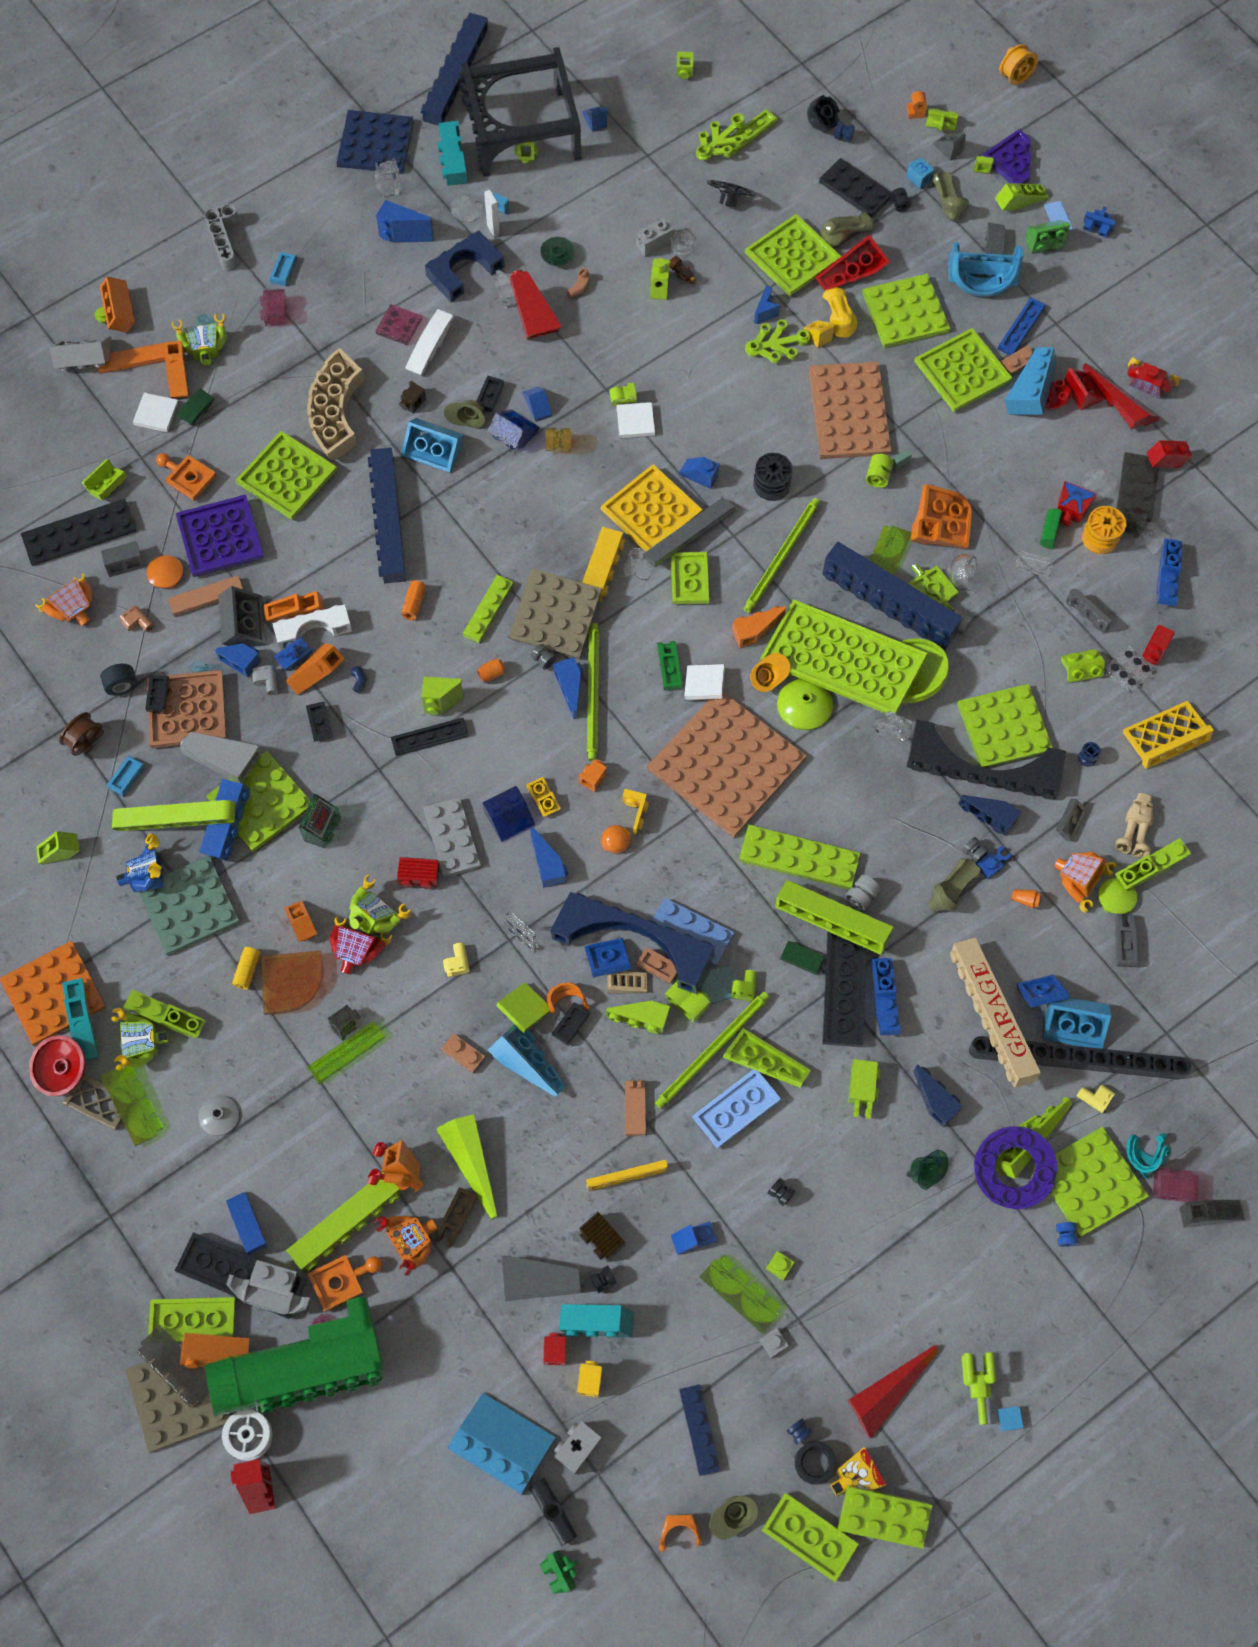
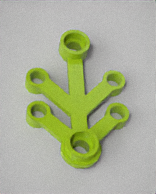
M733 115L731 118L732 124L720 135V123L718 121L712 122L710 124L712 142L707 145L709 134L706 131L699 134L701 145L697 148L696 157L699 160H708L712 155L723 154L725 157L732 156L733 148L729 144L741 147L745 143L744 137L742 135L731 138L727 137L736 129L739 130L744 127V115ZM727 145L723 148H716L717 146Z
M781 319L777 322V328L770 339L762 342L764 337L770 334L771 326L768 323H763L756 339L746 343L745 351L750 357L761 355L774 364L780 362L781 354L787 356L790 360H794L797 357V349L793 347L788 349L782 345L797 342L801 346H806L810 342V333L807 330H801L797 335L779 338L782 332L787 329V321ZM771 348L775 351L771 353L765 349Z

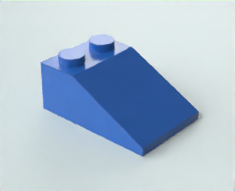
M387 200L384 201L376 214L379 237L386 241L402 243L433 242L434 240L432 217Z

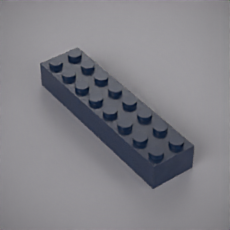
M837 541L826 556L822 575L827 580L833 581L840 585L843 590L853 593L859 600L866 601L874 609L884 612L890 619L897 620L905 628L915 631L921 638H926L946 650L957 635L962 616Z

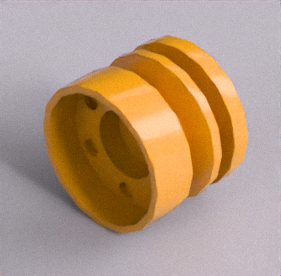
M1111 506L1095 508L1090 513L1082 532V541L1085 547L1097 554H1107L1115 550L1126 528V519L1123 513Z

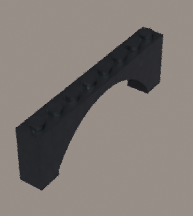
M917 719L906 767L914 771H927L932 775L941 774L951 779L960 778L970 783L978 782L989 787H1002L1007 791L1016 790L1026 795L1035 794L1045 799H1056L1060 791L1066 751L1047 747L1044 754L1024 766L1008 770L984 769L964 761L953 753L938 735L935 723Z

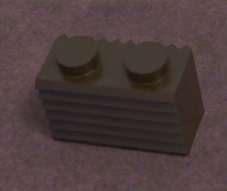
M599 1212L594 1214L579 1228L581 1232L580 1238L586 1245L590 1243L595 1248L593 1252L600 1260L604 1258L608 1262L625 1246L626 1242Z

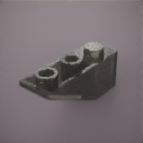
M1202 1200L1186 1202L1179 1207L1184 1228L1245 1220L1240 1200Z

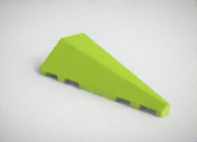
M1067 1097L1062 1098V1103L1054 1108L1052 1106L1047 1107L1046 1113L1039 1117L1034 1115L1018 1126L1029 1128L1047 1139L1072 1106L1071 1099ZM1020 1147L1005 1149L999 1154L995 1163V1169L1002 1175L1016 1179L1030 1161L1032 1155Z
M474 1114L456 1118L437 1128V1132L475 1194L478 1195V1199L490 1219L498 1218Z

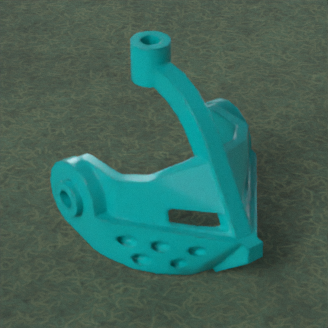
M1164 1132L1157 1136L1158 1146L1153 1157L1144 1153L1140 1148V1137L1131 1134L1128 1139L1127 1155L1129 1161L1146 1179L1166 1163L1171 1155V1146L1164 1145V1141L1168 1139V1135Z

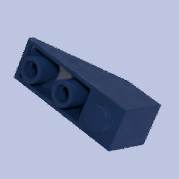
M962 795L958 803L964 811L972 813L980 822L987 823L995 832L1005 836L1021 814L1020 810L1001 800Z
M917 1064L913 1073L928 1114L944 1128L963 1107L960 1104L961 1101L955 1095H950L945 1090L946 1087L938 1080L935 1081L928 1069Z

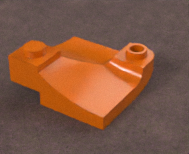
M929 484L923 485L915 522L912 524L911 541L924 545H943L964 550L969 548L972 512L971 506L964 495Z

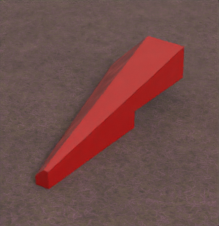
M1083 364L1082 369L1087 372L1109 406H1115L1131 430L1141 425L1147 426L1159 420L1160 417L1089 364Z
M936 1345L847 1401L858 1417V1422L869 1439L874 1436L938 1353Z

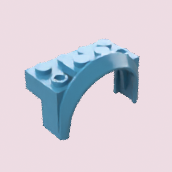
M953 242L952 252L949 251L947 262L949 282L956 283L964 292L978 297L995 296L1008 290L1011 286H1018L1024 257L1022 246L1015 247L1014 255L959 252L960 243ZM985 274L993 277L979 278L972 275Z

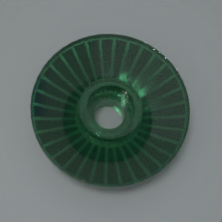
M552 237L542 244L540 253L546 263L553 266H562L573 259L575 250L573 244L568 239Z

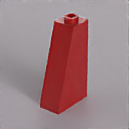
M517 270L513 272L509 280L526 340L559 332L561 325L528 271Z

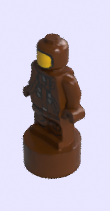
M677 255L670 260V268L678 273V278L684 281L689 280L690 284H695L696 279L693 277L690 267L686 268L682 264V260Z

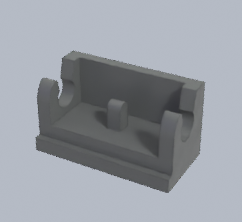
M137 541L101 551L104 566L109 577L145 567Z

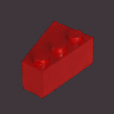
M260 1459L233 1464L234 1470L230 1472L232 1484H236V1488L249 1514L276 1509L269 1464Z

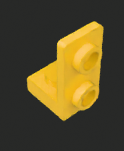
M624 789L622 803L629 807H639L633 826V834L637 835L638 829L642 830L643 812L647 813L649 807L647 794Z

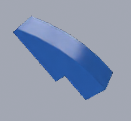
M246 1192L226 1200L246 1253L251 1255L268 1247Z

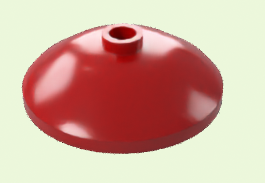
M56 1035L43 1040L33 1051L29 1062V1075L35 1088L49 1096H62L74 1090L81 1082L85 1073L86 1059L84 1051L78 1042L67 1036Z

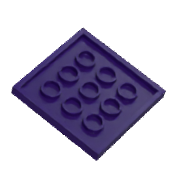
M246 494L176 513L193 577L264 559Z

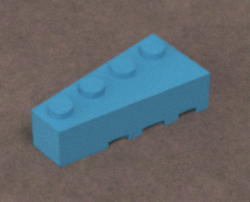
M1036 347L1005 399L1008 415H1043L1057 364L1054 347Z

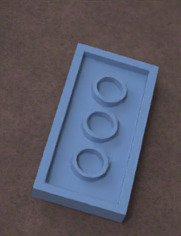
M664 898L652 920L660 926L671 927L681 934H689L694 939L710 942L714 946L715 952L710 965L717 967L734 935L733 931Z

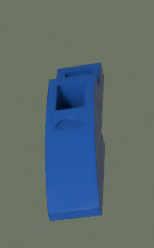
M1164 538L1157 580V604L1175 607L1177 605L1183 541Z
M892 958L872 959L874 1001L880 1036L900 1035L901 1028L896 1001L897 991Z

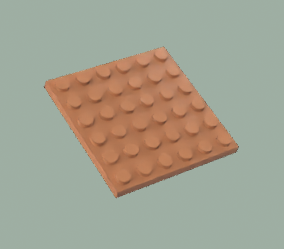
M723 692L722 699H709L647 765V770L734 838L806 759V755Z

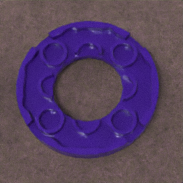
M1007 1126L997 1129L981 1142L976 1151L974 1174L977 1184L986 1197L999 1206L1011 1209L1032 1207L1046 1198L1054 1186L1057 1173L1055 1153L1044 1137L1029 1128ZM1020 1147L1032 1155L1035 1162V1173L1026 1185L1009 1187L998 1179L995 1172V1163L999 1154L1005 1149Z

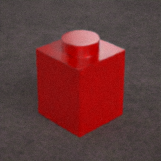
M549 1333V1336H544L543 1363L544 1365L565 1366L566 1337H562L561 1333Z

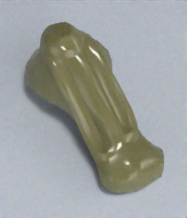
M937 172L932 179L940 195L942 209L949 220L958 221L962 212L969 207V200L957 197L953 187V176L949 172Z
M866 212L861 213L859 216L834 217L824 223L820 236L830 246L834 247L842 243L849 234L873 231L875 225L873 219Z
M961 858L948 877L933 887V894L928 903L930 909L934 912L955 911L958 906L960 893L971 881L980 877L981 868L973 860Z

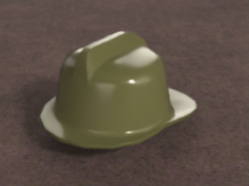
M469 399L463 403L448 404L444 408V416L452 424L479 428L485 423L484 407L477 401Z
M747 1496L728 1497L713 1512L710 1518L709 1526L712 1534L719 1539H729L748 1528L757 1519V1504Z

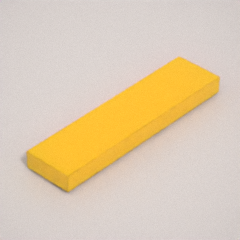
M662 1160L586 1179L587 1189L592 1191L664 1173L668 1168L667 1162Z

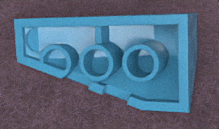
M514 1024L488 1050L502 1065L556 1097L566 1087L555 1068L548 1065L544 1059L546 1056L544 1051H539L535 1045L536 1039L529 1030L523 1033Z

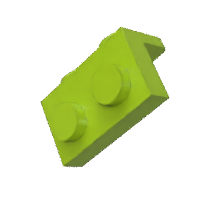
M105 459L82 481V484L90 495L103 501L128 476L124 471L114 467L110 460Z
M1097 649L1061 656V663L1067 670V680L1069 683L1104 676L1105 660Z

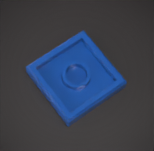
M623 938L585 946L593 978L631 970V963Z
M1055 975L1040 977L1017 984V990L1031 1008L1069 998V992Z

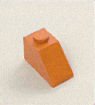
M302 900L284 908L299 942L310 940L314 935H317Z

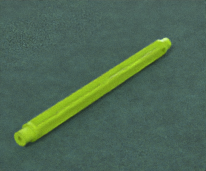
M813 498L808 503L798 522L746 601V605L743 608L745 612L750 613L756 607L815 511H817V506L820 503L817 498Z
M591 623L588 643L587 754L589 761H596L598 754L600 631L598 630L597 623Z
M762 992L759 996H756L750 1005L702 1052L677 1080L659 1095V1099L654 1104L659 1109L665 1104L667 1105L747 1021L765 1005V1002L770 998L766 992Z

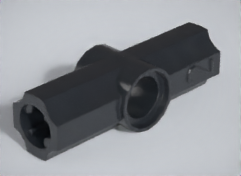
M545 1477L528 1487L561 1547L578 1537ZM550 1506L559 1508L557 1517L550 1518L547 1515V1510Z

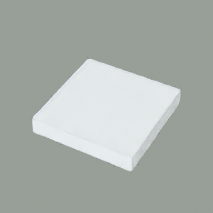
M144 393L133 424L135 426L168 432L179 404L178 400Z
M652 402L617 405L620 438L655 436Z
M724 664L687 666L685 700L722 699L725 673Z

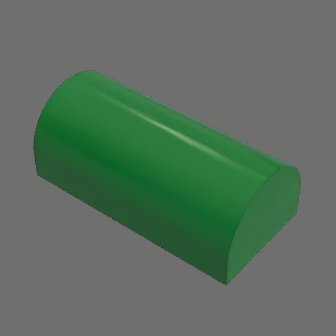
M1049 509L1047 511L1040 539V545L1044 548L1053 550L1062 514L1060 509Z

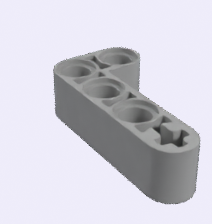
M225 204L208 209L204 216L222 269L224 271H232L236 268V260L225 229L236 226L239 218L236 207L232 204Z

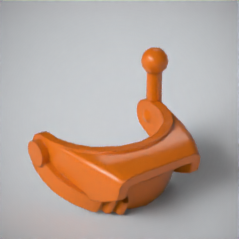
M572 982L560 983L555 987L552 986L548 992L547 1003L550 1012L553 1014L555 1013V1003L569 995L581 998L584 1009L590 1010L585 994H582L579 987Z
M693 1514L666 1516L662 1539H660V1551L664 1552L666 1550L664 1540L668 1531L679 1525L690 1528L696 1535L697 1547L701 1545L700 1531Z

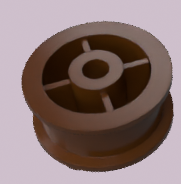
M81 713L64 728L59 737V743L68 746L71 749V754L74 756L80 755L83 752L87 754L93 748L92 744L103 735V725L99 722L95 723L91 719L90 713Z

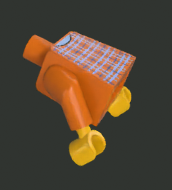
M82 573L81 579L74 577L72 582L47 597V602L42 598L43 604L40 606L35 604L40 612H45L52 618L60 621L66 620L68 623L76 618L79 624L84 626L90 622V618L85 612L90 609L92 589Z
M1074 852L1068 861L1058 858L1055 863V869L1061 871L1062 885L1077 903L1080 902L1079 908L1083 913L1088 912L1084 904H1087L1090 908L1093 907V902L1085 900L1084 897L1088 898L1103 873L1106 876H1111L1114 872L1110 869L1114 870L1116 868L1114 862L1106 863V860L1095 852Z

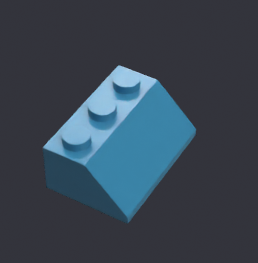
M415 418L408 422L401 456L450 473L461 452L465 435Z
M1070 997L1048 1003L1045 1012L1043 1040L1103 1049L1111 1019L1109 1004Z

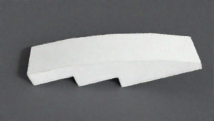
M439 309L436 311L414 348L405 367L406 370L423 376L428 362L432 361L437 348H440L454 318L453 315Z

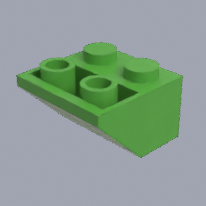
M1058 220L1028 227L1025 239L1031 254L1064 247L1070 223Z

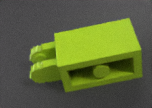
M854 1059L852 1062L848 1103L854 1104L853 1117H858L860 1113L859 1105H866V1119H871L872 1105L879 1097V1088H876V1081L880 1080L881 1069L877 1068L878 1062Z

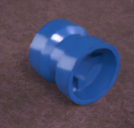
M1064 1222L1056 1224V1231L1059 1233V1238L1057 1239L1058 1246L1071 1247L1079 1245V1240L1076 1236L1077 1223Z

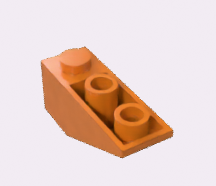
M182 341L164 342L170 398L188 397L186 355Z
M776 606L768 611H759L751 616L739 617L734 620L732 631L739 648L755 644L783 619L786 606Z
M324 643L286 682L299 695L330 674L345 658L334 645Z

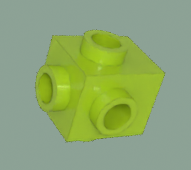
M535 141L515 145V155H518V160H522V163H532V160H535V156H538V145H535ZM525 146L530 148L528 153L524 151Z

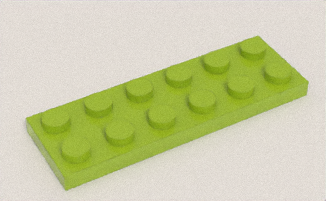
M748 824L739 862L849 890L853 885L860 853Z

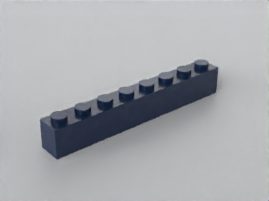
M469 12L467 18H464L462 28L457 32L456 41L452 43L450 53L445 57L444 66L440 67L439 76L434 80L433 88L428 92L427 101L421 107L424 122L439 126L438 123L445 121L460 90V83H463L459 77V71H462L461 64L468 63L469 68L471 67L488 31V17Z
M392 447L371 449L368 465L369 468H372V472H369L370 483H374V487L371 488L372 499L375 498V503H372L373 514H377V519H374L375 530L378 529V534L375 535L376 545H380V550H377V559L381 561V566H378L379 577H383L384 584L405 582L406 576Z

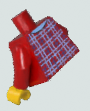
M1133 356L1128 363V376L1133 378L1129 386L1160 399L1163 392H1170L1175 386L1179 385L1181 376L1178 377L1171 374L1170 379H1168L1165 370L1148 363H1143L1139 366L1141 360H1137Z
M339 917L334 919L336 926L333 927L329 938L332 951L335 953L334 957L343 960L340 971L350 975L354 965L364 966L369 964L392 941V935L385 939L383 938L385 933H381L380 940H378L379 937L348 927L346 918H344L342 923H339Z

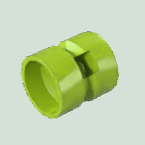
M884 454L873 455L866 475V482L873 487H886L892 471L893 459Z

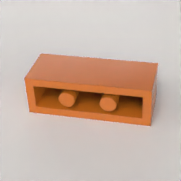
M107 276L100 286L107 327L111 330L128 333L135 324V317L132 312L126 280Z
M185 1333L182 1339L180 1365H185L187 1368L205 1367V1363L222 1360L230 1356L247 1354L249 1338Z

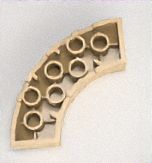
M341 348L332 353L325 361L321 370L317 371L316 378L309 390L307 404L309 424L314 438L322 451L332 460L344 456L357 446L355 433L347 424L345 413L350 397L364 382L362 369Z

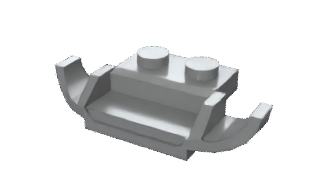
M259 1260L256 1261L250 1280L229 1275L226 1284L245 1304L282 1315L304 1311L309 1301L308 1297H301L291 1293L298 1274L296 1271Z

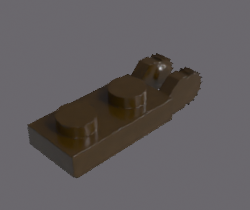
M461 1187L458 1188L441 1222V1227L435 1238L436 1242H440L443 1239L447 1228L453 1231L447 1241V1247L451 1248L478 1195Z

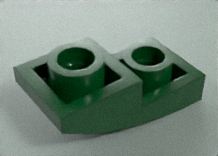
M200 388L189 398L177 415L193 426L202 412L206 413L215 398Z

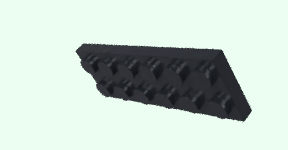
M122 499L22 532L21 536L30 563L34 566L136 532L137 529L127 501Z
M828 931L822 1044L862 1047L866 948Z
M193 1232L175 1268V1272L238 1298L226 1285L229 1275L250 1280L256 1261L259 1259ZM297 1276L291 1293L300 1296L307 1280ZM272 1312V1313H274V1314H276V1315H279V1316H281V1317H283V1318H286V1319H288V1320L290 1319V1317H291V1315H292V1314L282 1315V1314H279V1313Z

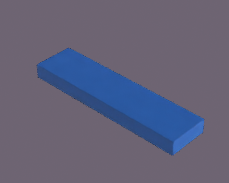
M1031 297L999 344L998 350L1009 356L1015 353L1044 311L1046 305Z

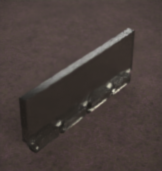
M161 1325L141 1342L143 1346L137 1353L147 1363L155 1358L150 1367L161 1378L170 1373L164 1381L176 1393L184 1388L179 1397L189 1407L196 1401L200 1403L209 1394L206 1371L201 1366L187 1368L185 1365H180L182 1347Z

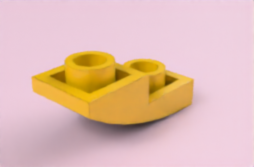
M544 777L526 784V788L543 817L561 809Z

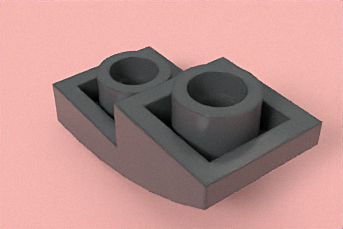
M987 223L985 254L1003 255L1005 225Z

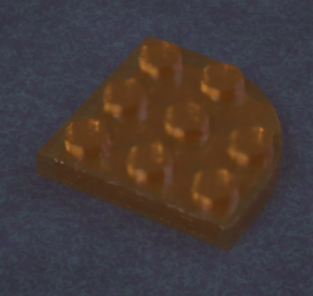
M321 950L261 956L263 1009L265 1015L296 1011L304 1007L315 997L322 982Z

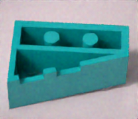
M459 121L438 123L440 142H437L438 151L442 152V155L439 156L440 164L444 166V169H442L443 179L447 180V186L466 184L467 175Z
M561 1304L559 1330L565 1332L568 1337H578L579 1334H583L586 1337L597 1338L598 1336L632 1338L634 1312L621 1305Z

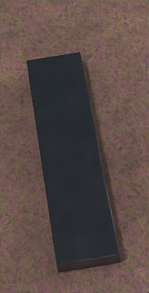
M464 717L392 736L391 741L395 754L398 756L468 737L469 734Z

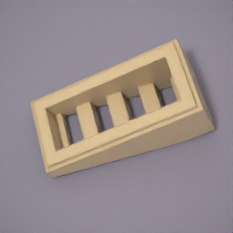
M621 971L608 974V994L647 993V973ZM629 978H633V987H629ZM637 978H641V987H637ZM614 979H617L618 986H614ZM621 979H625V986H622Z

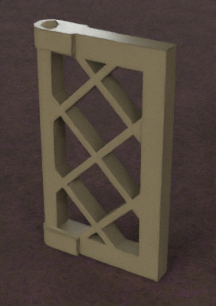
M84 1074L78 1086L67 1094L63 1105L116 1131L134 1099L131 1098L130 1100L129 1096ZM84 1082L93 1085V1088L81 1090ZM101 1089L111 1096L99 1100L97 1090ZM94 1091L97 1101L85 1104L83 1094ZM80 1095L81 1106L72 1102L74 1097ZM115 1098L125 1101L122 1107L116 1108ZM112 1099L114 1109L102 1113L100 1103ZM98 1104L100 1114H95L87 1110L86 1107ZM112 1113L116 1115L113 1122L103 1117Z

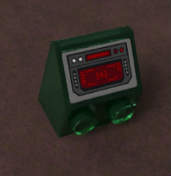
M314 793L299 825L304 842L326 848L327 844L331 843L335 826L338 827L341 821L338 808Z

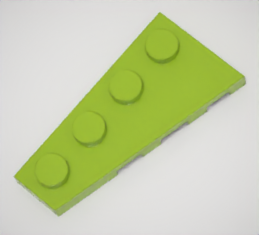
M744 1028L723 1056L727 1060L799 1088L811 1072L810 1069Z

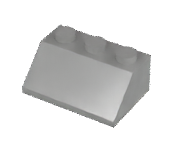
M111 336L60 340L50 346L54 368L68 370L71 369V366H77L78 369L87 368L88 365L94 364V367L105 366V363L110 360Z

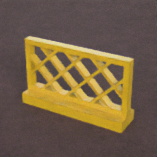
M1185 701L1123 729V734L1143 760L1142 765L1144 768L1148 769L1210 741L1214 730L1210 725L1206 726L1191 704ZM1186 708L1190 715L1188 717L1180 715L1178 712ZM1166 716L1175 718L1173 724L1163 722L1162 719ZM1176 719L1188 721L1187 726L1175 725ZM1150 723L1159 725L1157 731L1146 729V726ZM1189 723H1196L1200 728L1197 730L1188 728ZM1160 726L1171 728V733L1159 732ZM1173 730L1183 731L1185 734L1181 737L1172 735ZM1130 732H1142L1141 738L1133 737ZM1144 733L1154 735V742L1143 739ZM1157 737L1169 739L1168 743H1157ZM1141 744L1152 746V750L1144 753Z

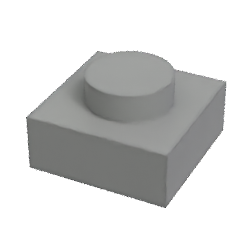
M778 1328L759 1339L770 1358L789 1346Z

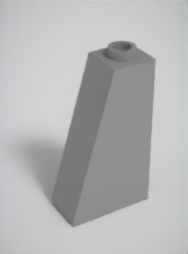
M190 732L180 743L183 755L241 784L262 755L257 745Z

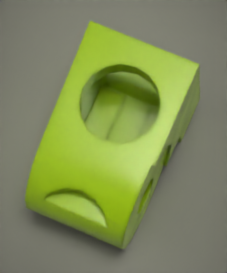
M634 382L627 383V386L613 387L609 391L611 404L614 407L622 404L637 403Z

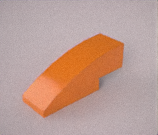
M314 591L303 596L294 594L264 605L267 622H277L281 619L295 618L301 614H310L316 610H325L323 596L318 591Z

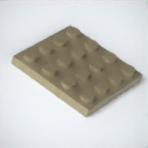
M531 568L509 638L536 647L544 644L549 651L580 659L602 589Z
M181 1349L125 1369L149 1453L224 1426L231 1416L228 1413L214 1417L205 1367L187 1368L185 1365H180Z

